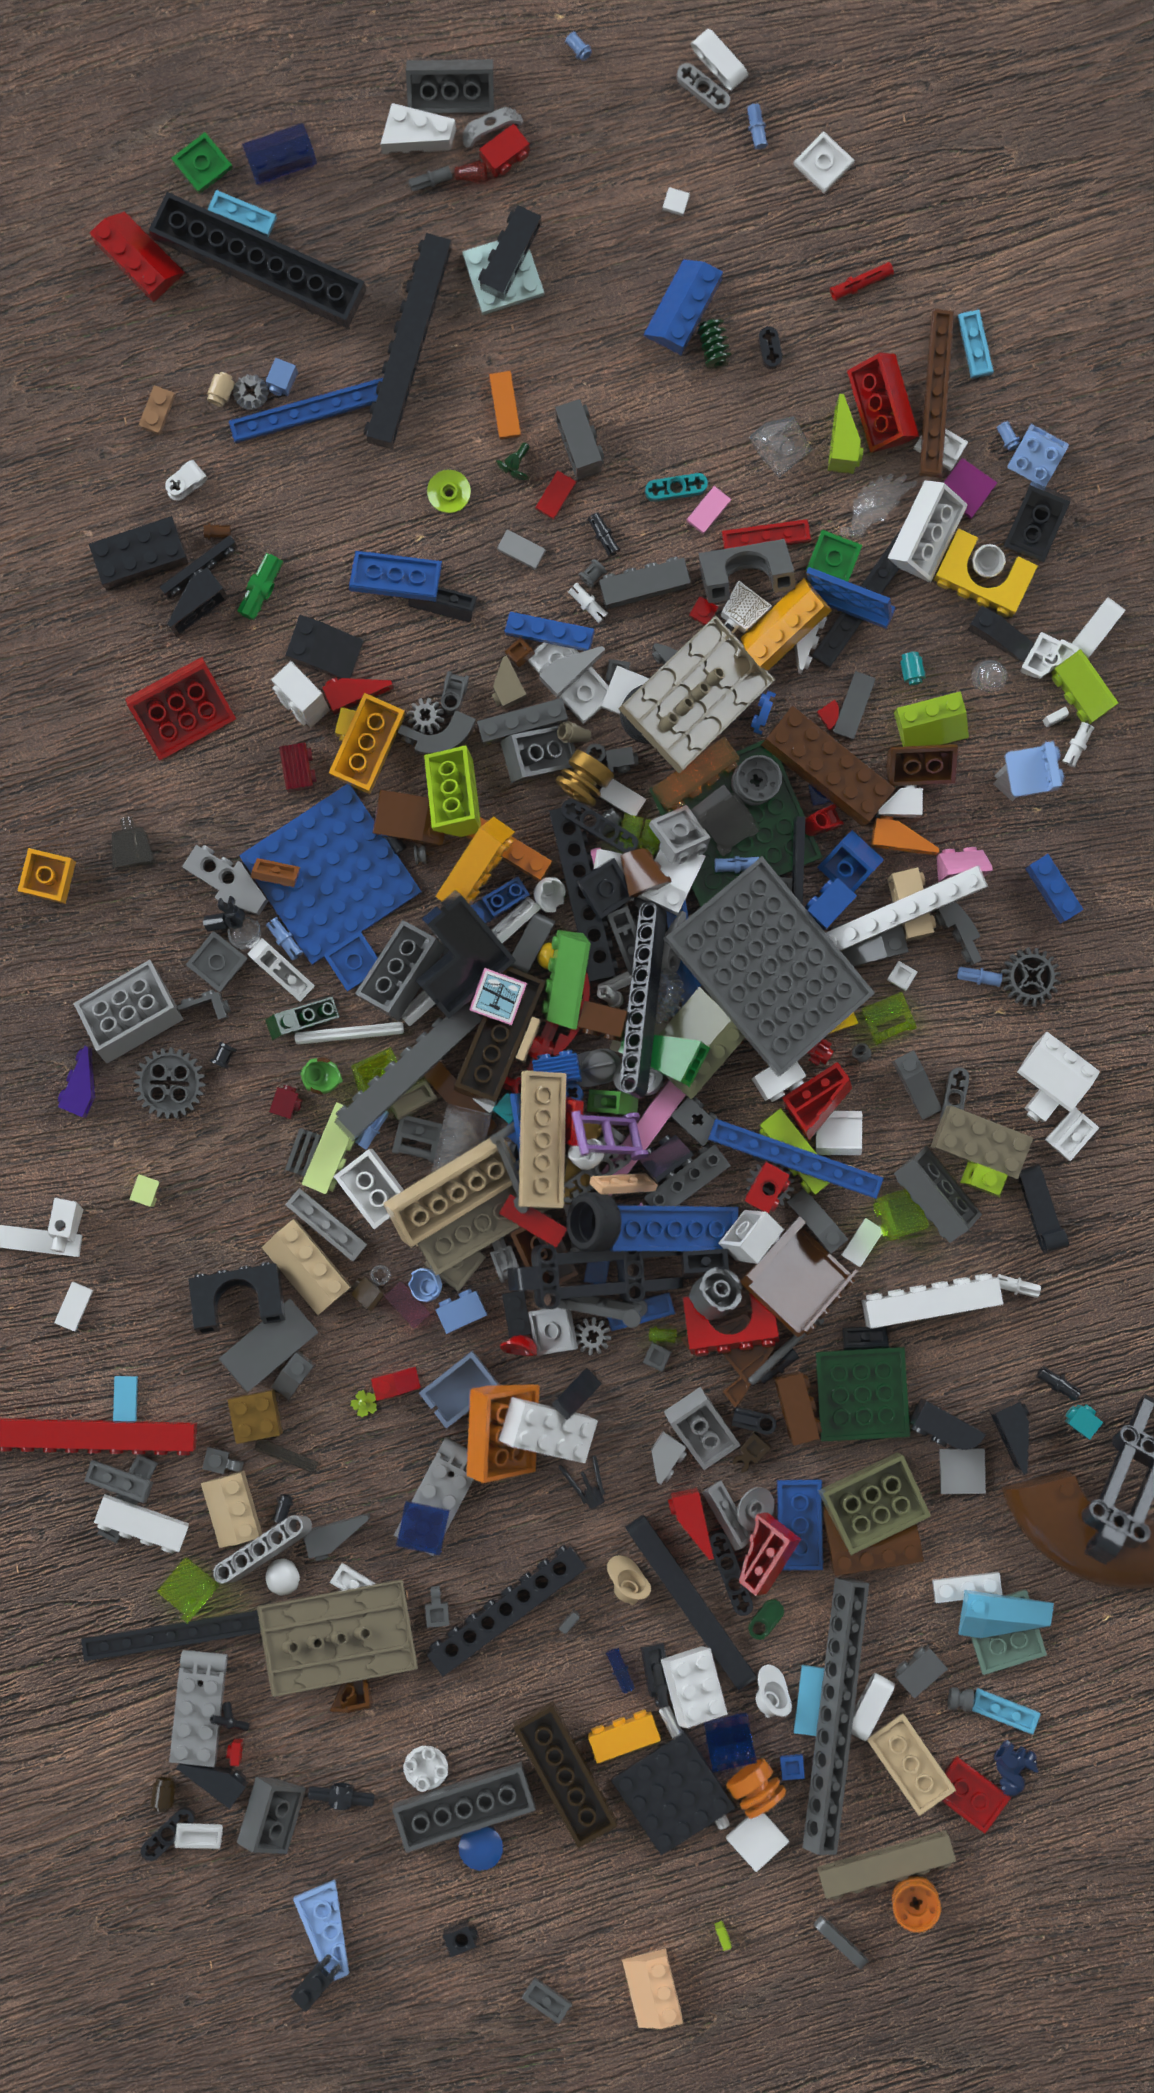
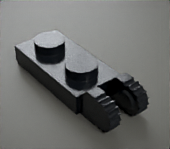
M329 1954L312 1969L290 1995V1998L305 2012L311 2008L335 1979V1975L342 1968L338 1964L334 1966L331 1973L324 1968L332 1958Z

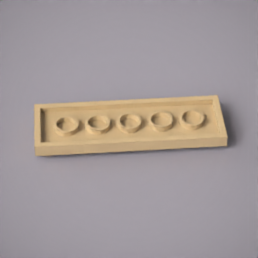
M522 1071L519 1207L564 1208L566 1073Z

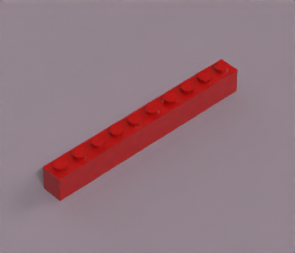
M0 1418V1451H12V1447L21 1448L22 1452H33L34 1448H43V1452H56L57 1448L65 1449L66 1453H78L79 1449H88L87 1453H101V1449L110 1450L111 1454H123V1450H132V1454H146V1450L154 1451L155 1455H167L168 1451H177V1455H190V1451L196 1450L197 1423Z

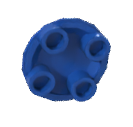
M492 1826L462 1834L458 1846L459 1855L463 1863L469 1868L478 1871L488 1870L495 1866L501 1859L503 1852L502 1840Z

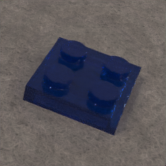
M406 1500L396 1546L440 1555L450 1510Z

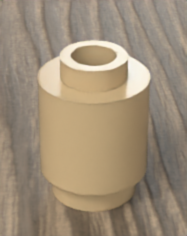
M224 372L215 374L207 392V401L216 406L223 407L224 403L228 402L235 384L232 376Z

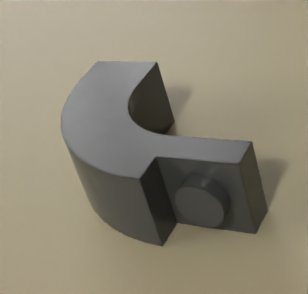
M455 710L450 724L441 733L425 735L401 725L398 735L402 737L401 741L413 746V743H415V753L424 756L461 747L471 736L476 725V719Z

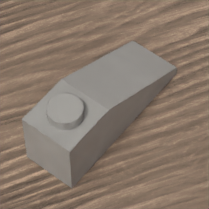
M600 646L557 659L552 664L548 662L540 669L539 680L558 698L605 654V648Z

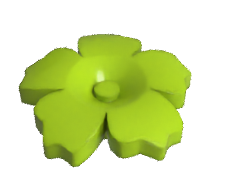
M361 1390L355 1396L357 1399L351 1400V1406L354 1410L358 1409L357 1415L361 1418L367 1416L368 1411L372 1414L377 1411V1404L372 1403L376 1400L375 1394L369 1392L366 1396V1392Z

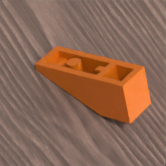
M880 816V819L876 818L874 821L871 847L935 856L939 853L940 848L901 822L893 820L891 816Z

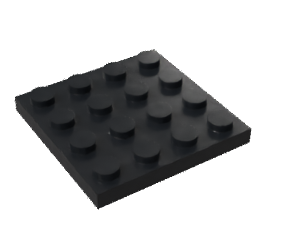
M686 1730L611 1779L661 1856L736 1808L735 1803Z

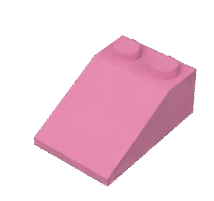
M977 847L964 848V852H955V849L942 850V854L936 856L939 882L976 866H980L985 877L993 871L992 865L984 851L977 850Z

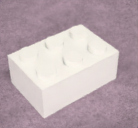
M700 1646L661 1659L679 1726L689 1728L727 1715L710 1648Z

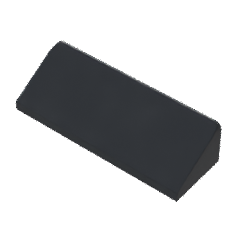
M438 587L436 601L409 598L408 606L471 622L478 597Z

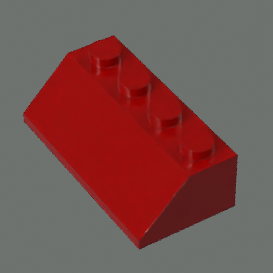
M125 212L104 218L89 233L93 242L153 303L185 274Z
M878 353L847 370L870 453L900 446L919 437L896 354Z

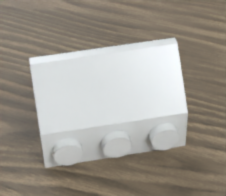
M1048 1032L1034 1044L1017 1071L1069 1112L1076 1107L1100 1073L1098 1069Z
M368 1149L333 1176L373 1229H376L390 1219L383 1203L404 1190L373 1149Z

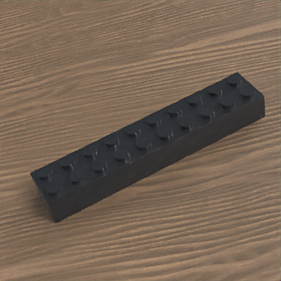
M170 192L166 193L149 228L152 240L347 329L366 293L365 281Z

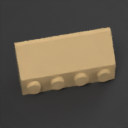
M296 1219L290 1221L261 1247L271 1260L277 1264L281 1272L317 1315L321 1314L352 1287Z

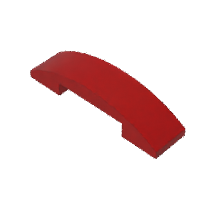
M588 973L585 975L578 1024L584 1001L589 1002L590 986ZM578 1024L577 1030L571 1029L569 1036L559 1034L552 1053L553 1056H558L559 1052L564 1051L573 1042L581 1027H578Z

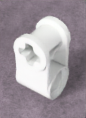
M190 460L167 479L165 484L166 490L172 500L181 501L195 489L202 486L208 477L194 460ZM174 486H176L177 488L180 487V490L177 491L176 489H173V487H174Z

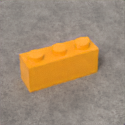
M641 1710L634 1713L632 1718L625 1720V1717L612 1721L613 1725L607 1727L599 1725L592 1728V1732L588 1733V1738L597 1763L661 1741L652 1712Z

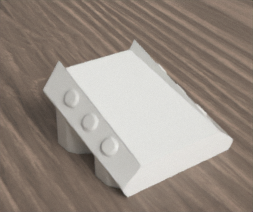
M833 1111L816 1132L815 1152L818 1155H861L862 1111Z

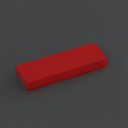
M510 1194L499 1214L557 1248L567 1228L533 1207H530V1210L526 1213L519 1212L514 1205L516 1197Z

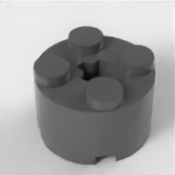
M712 1268L694 1283L689 1298L696 1310L705 1316L706 1319L722 1318L740 1303L742 1298L741 1282L730 1270Z

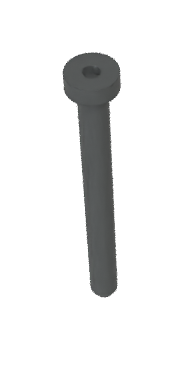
M818 1318L814 1324L821 1326L824 1323V1319L820 1320ZM804 1333L800 1337L793 1335L749 1378V1383L755 1385L806 1334Z

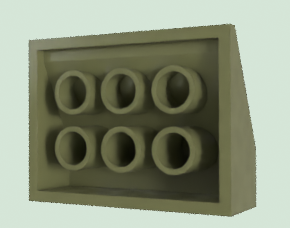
M701 986L659 1035L699 1040L709 1046L710 1050L691 1087L669 1077L667 1078L692 1100L745 1038L711 995Z
M898 1452L818 1490L850 1555L931 1517L904 1456Z

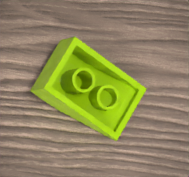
M839 394L835 406L828 471L853 474L855 468L860 466L864 448L860 447L861 440L844 394Z

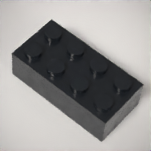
M172 516L89 543L101 583L106 591L189 564L176 522Z

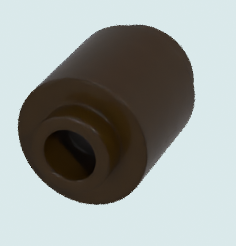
M169 1777L156 1778V1782L153 1783L150 1805L155 1808L154 1811L164 1813L168 1812V1809L173 1808L176 1786L174 1779Z

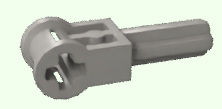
M501 1237L492 1243L494 1251L490 1254L499 1279L503 1283L505 1279H508L507 1271H504L507 1268L519 1267L512 1246H506L504 1237Z

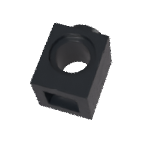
M469 1920L443 1931V1939L451 1958L476 1948V1939H479V1935L475 1925L471 1926ZM458 1934H465L468 1940L459 1942L456 1936Z

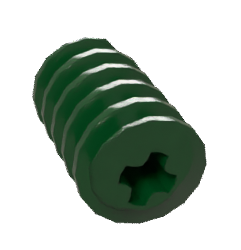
M711 319L698 325V334L701 335L700 342L703 344L702 351L705 352L704 359L707 360L705 365L708 369L727 366L729 362L726 359L732 356L731 353L724 352L730 346L723 344V342L728 340L727 336H721L722 333L726 332V328H719L724 323L723 319Z

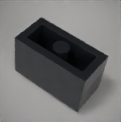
M727 1249L684 1251L681 1255L683 1279L700 1278L712 1268L729 1270Z

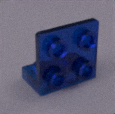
M747 1713L704 1722L708 1753L713 1772L757 1763Z

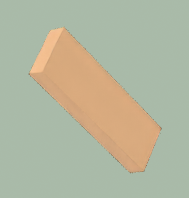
M646 1173L593 1176L589 1182L600 1194L656 1191L658 1185Z

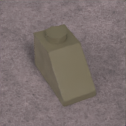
M507 656L502 659L493 685L495 693L491 694L496 705H501L503 710L527 699L526 692Z

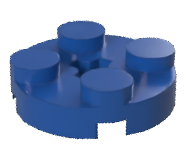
M767 691V694L762 693L758 706L762 707L760 714L754 715L750 726L754 728L753 733L762 735L763 731L759 730L760 725L765 726L773 704L769 699L770 696L775 698L776 693Z

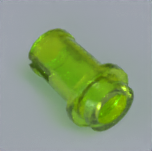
M657 1326L649 1328V1341H653L654 1344H656V1341L676 1343L677 1329L657 1328Z

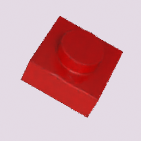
M699 596L689 617L705 626L714 617L719 606L708 603V600Z
M234 1738L232 1745H228L227 1758L230 1759V1766H239L242 1762L243 1739Z

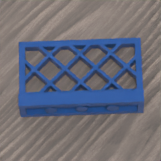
M808 567L806 572L808 582L829 607L887 629L896 610L895 606L891 605L889 597Z

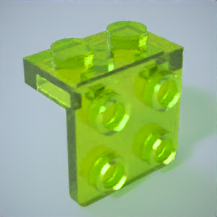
M906 1189L874 1199L873 1208L876 1216H880L882 1222L879 1225L883 1238L886 1237L887 1241H892L929 1227L924 1211L911 1199L910 1193Z

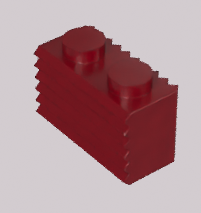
M306 743L280 746L287 792L313 789V783L317 782L315 769L311 770L310 761H313L312 749L307 748Z

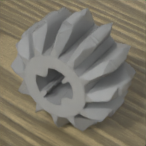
M420 698L419 706L415 703L411 704L415 711L410 710L407 714L412 717L408 720V723L411 725L415 724L412 728L413 730L417 731L421 728L420 733L425 734V730L428 729L429 734L433 735V727L436 730L441 729L438 723H444V718L440 717V715L444 714L443 709H437L439 707L438 702L431 706V698L427 699L426 704ZM427 712L430 713V719L427 721L425 718V721H423L422 714L425 713L427 715Z
M596 1317L592 1318V1325H589L587 1318L583 1319L586 1325L585 1328L580 1324L576 1326L582 1331V1333L575 1332L576 1337H581V1339L577 1340V1345L584 1343L580 1349L581 1352H584L586 1347H589L588 1354L592 1355L593 1348L596 1347L597 1353L600 1354V1344L604 1348H608L603 1339L611 1340V1336L603 1335V1333L609 1332L610 1328L606 1327L601 1330L605 1323L603 1320L597 1326L595 1325ZM588 1331L598 1332L599 1335L596 1336L597 1341L591 1342V1339L589 1341L586 1339L589 1335Z

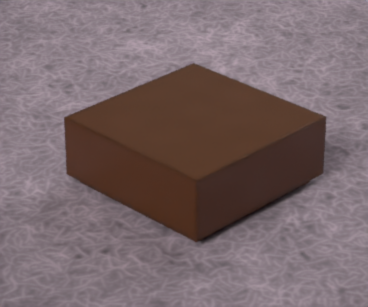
M519 638L504 651L519 668L535 655L534 650L522 638Z

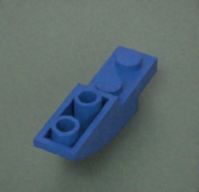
M516 877L482 897L481 900L471 905V907L487 924L527 898L530 894L520 878Z

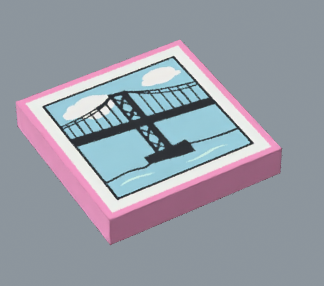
M484 968L469 1010L512 1025L527 983Z

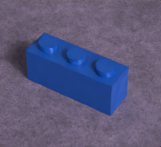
M1049 854L1025 868L1060 924L1084 910Z

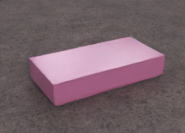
M714 486L688 517L687 522L704 535L731 502V499Z

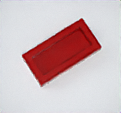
M557 470L535 509L554 520L574 488L576 481Z

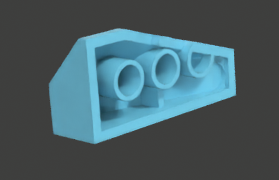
M964 1590L958 1634L986 1638L1051 1626L1054 1603Z

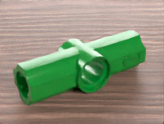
M266 553L256 574L254 573L247 584V592L237 610L242 616L255 621L264 601L269 599L274 589V581L283 565V561L278 557Z

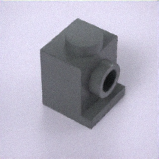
M632 747L606 751L607 767L612 773L615 770L618 773H626L631 771L630 768L639 765L637 752L633 753Z

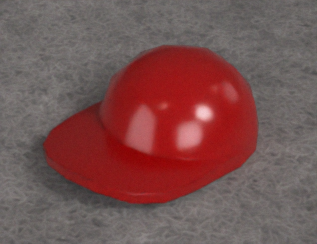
M516 1335L500 1345V1349L504 1353L537 1356L536 1344L528 1336Z

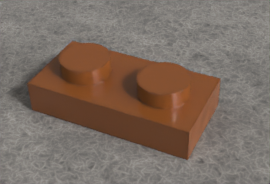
M257 858L252 869L251 878L295 887L300 867Z

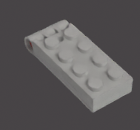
M445 1437L394 1534L397 1538L431 1556H434L474 1480L467 1476L468 1449ZM453 1471L454 1476H450L448 1472Z
M182 1650L170 1763L215 1766L220 1725L211 1724L210 1717L212 1715H222L228 1654Z

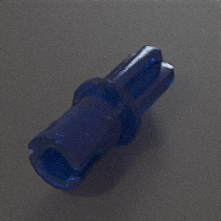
M617 1647L606 1652L613 1669L612 1675L616 1676L622 1693L625 1694L634 1690L633 1682L627 1670L629 1667L625 1665L619 1648Z

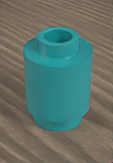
M909 652L901 655L902 660L900 664L904 682L909 683L910 686L921 684L926 676L919 652Z

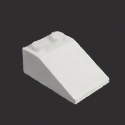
M660 849L654 861L661 865L660 870L665 876H669L672 882L658 890L650 889L638 897L647 902H653L664 910L678 915L706 856L703 854L697 856L694 853L684 863L679 864L676 861L671 864Z

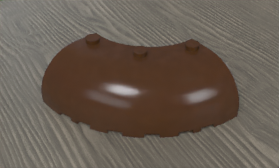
M1064 1470L1001 1487L1006 1504L1025 1536L1042 1554L1065 1571L1090 1582L1114 1588L1143 1589L1154 1587V1521L1145 1518L1144 1524L1150 1530V1537L1147 1541L1136 1549L1122 1545L1117 1556L1104 1565L1084 1553L1089 1540L1098 1531L1088 1526L1082 1519V1511L1090 1502L1082 1493L1075 1475ZM1093 1510L1094 1514L1098 1516V1513ZM1113 1521L1114 1525L1118 1527V1524ZM1133 1532L1134 1536L1138 1538V1535Z

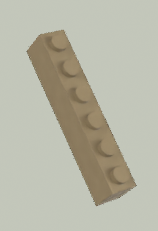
M946 1830L817 1866L826 1899L836 1900L842 1898L845 1893H861L865 1891L866 1887H882L887 1884V1881L894 1879L895 1881H903L911 1874L924 1875L929 1873L932 1868H948L952 1865L951 1863L956 1862L949 1835Z

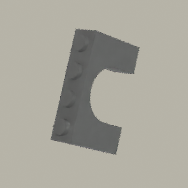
M785 539L698 553L700 573L708 603L730 600L728 577L735 571L746 568L759 569L769 576L773 592L795 589V573Z

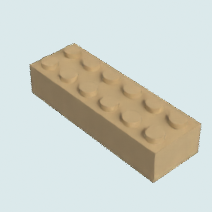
M489 1138L385 1201L383 1205L400 1238L408 1246L412 1247L513 1184L496 1144H493ZM505 1141V1144H506V1146H507V1148H508V1151H509L510 1156H511V1158H512V1160H513V1163H514V1162H516V1160H515V1158H514V1156H513V1154H512V1152H511V1150H510V1148H509L507 1142Z

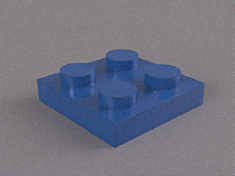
M361 931L323 954L347 992L363 982L378 959Z

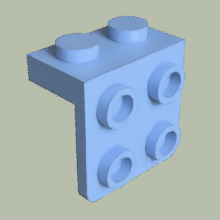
M1054 741L1045 742L1041 747L1012 751L1005 755L1011 793L1014 797L1054 791L1062 786L1061 783L1064 782V775L1062 769L1058 767L1057 760H1060V753L1058 747L1054 746Z

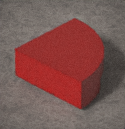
M833 700L817 711V715L828 730L833 728L839 716V707L836 700Z

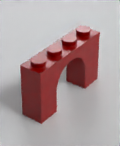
M750 1293L752 1318L749 1325L737 1334H722L716 1331L711 1326L709 1320L696 1310L689 1297H683L689 1349L691 1354H695L698 1357L706 1356L709 1352L713 1351L728 1353L734 1348L750 1350L755 1345H762V1347L774 1346L775 1343L779 1342L776 1317Z

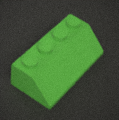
M557 930V936H553L552 949L554 950L553 958L549 959L548 970L551 971L550 979H546L545 983L547 998L546 1001L543 1000L541 1012L547 1021L576 1030L591 944L584 933Z

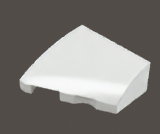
M1041 632L1020 672L1035 678H1042L1077 652L1079 647L1063 639L1059 641Z

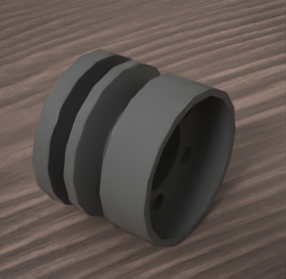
M754 755L745 759L734 770L731 777V788L735 797L740 802L749 806H758L767 802L779 791L782 784V773L778 764L773 759L764 755ZM753 777L760 782L756 787L755 784L750 783Z

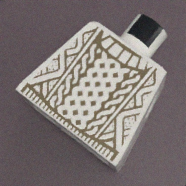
M738 581L721 616L726 620L724 625L732 634L737 629L745 634L771 610L772 605Z

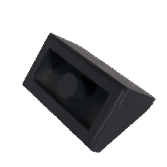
M887 1326L876 1328H842L843 1350L889 1348Z

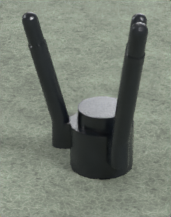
M595 1455L592 1456L598 1489L596 1485L591 1487L585 1472L582 1471L580 1474L587 1488L583 1493L562 1465L558 1466L580 1496L583 1504L587 1503L589 1509L605 1502L603 1495L606 1494L602 1486L597 1457Z

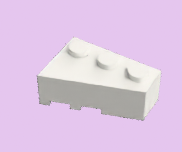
M392 103L381 141L382 154L401 151L403 153H410V151L423 150V152L451 150L456 132L455 119Z

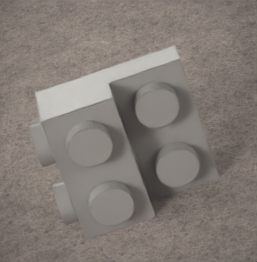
M687 805L653 819L649 824V827L661 842L659 848L671 864L676 861L679 864L684 863L694 853L697 856L703 854L707 850L711 839Z

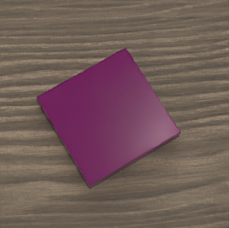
M961 458L944 482L968 504L964 515L972 519L997 484L996 481L963 458Z

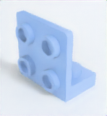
M1030 424L1009 462L1008 468L1046 487L1069 444Z

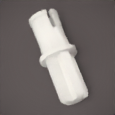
M998 1274L997 1278H999L1000 1289L1012 1291L1014 1295L1020 1293L1035 1298L1039 1297L1041 1292L1040 1285L1022 1281L1020 1277L1015 1279Z

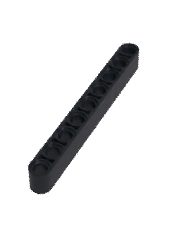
M650 901L642 904L639 910L620 1077L621 1090L634 1098L645 1096L649 1086L664 949L663 938H665L667 921L666 911Z
M642 1514L625 1526L631 1538L708 1648L711 1649V1652L736 1688L740 1691L756 1680L757 1676L647 1518Z

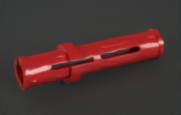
M886 262L859 276L849 277L845 282L831 287L830 294L834 301L849 294L854 295L858 293V290L890 275L892 276L894 274L893 267L890 262Z

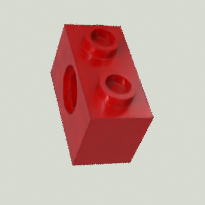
M765 1162L743 1201L762 1212H767L768 1214L770 1211L774 1212L780 1202L777 1197L781 1191L785 1193L791 1182L788 1180L790 1175ZM765 1183H771L774 1186V1193L770 1196L763 1193L762 1188Z

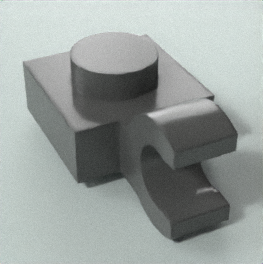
M207 1447L202 1469L220 1474H225L226 1468L240 1472L244 1462L229 1459V1451Z
M431 1586L432 1603L425 1604L427 1628L449 1626L448 1602H441L440 1586Z

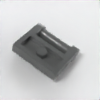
M411 1116L400 1119L392 1153H404L428 1159V1162L435 1163L444 1125ZM407 1138L432 1144L431 1151L401 1144L402 1139Z

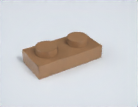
M154 385L139 422V427L160 435L174 401L175 393Z

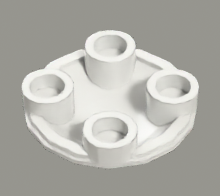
M420 1746L413 1749L407 1755L404 1762V1774L407 1781L413 1787H416L418 1791L424 1792L434 1789L444 1782L448 1774V1762L445 1755L439 1749L432 1746Z

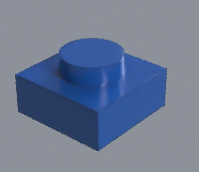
M802 1754L780 1756L782 1780L805 1779Z

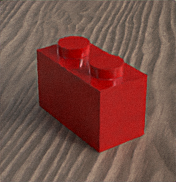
M512 124L479 149L480 158L496 178L500 174H506L517 161L522 162L530 153V144L515 124Z

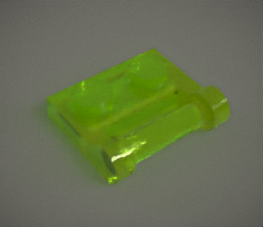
M902 992L861 1009L875 1045H879L883 1040L904 1031L917 1029ZM904 1015L905 1022L878 1032L876 1026Z

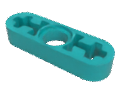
M701 473L651 480L646 485L645 495L652 502L702 495L707 490L708 480ZM696 479H699L700 483H704L701 485V489H697L696 486H689V491H686L685 481L687 480L688 485L694 484ZM674 482H679L683 489L679 493H674L671 491L670 485ZM664 484H667V495H664L665 490L658 491L657 496H654L653 492H649L652 490V486H656L659 490L664 489Z

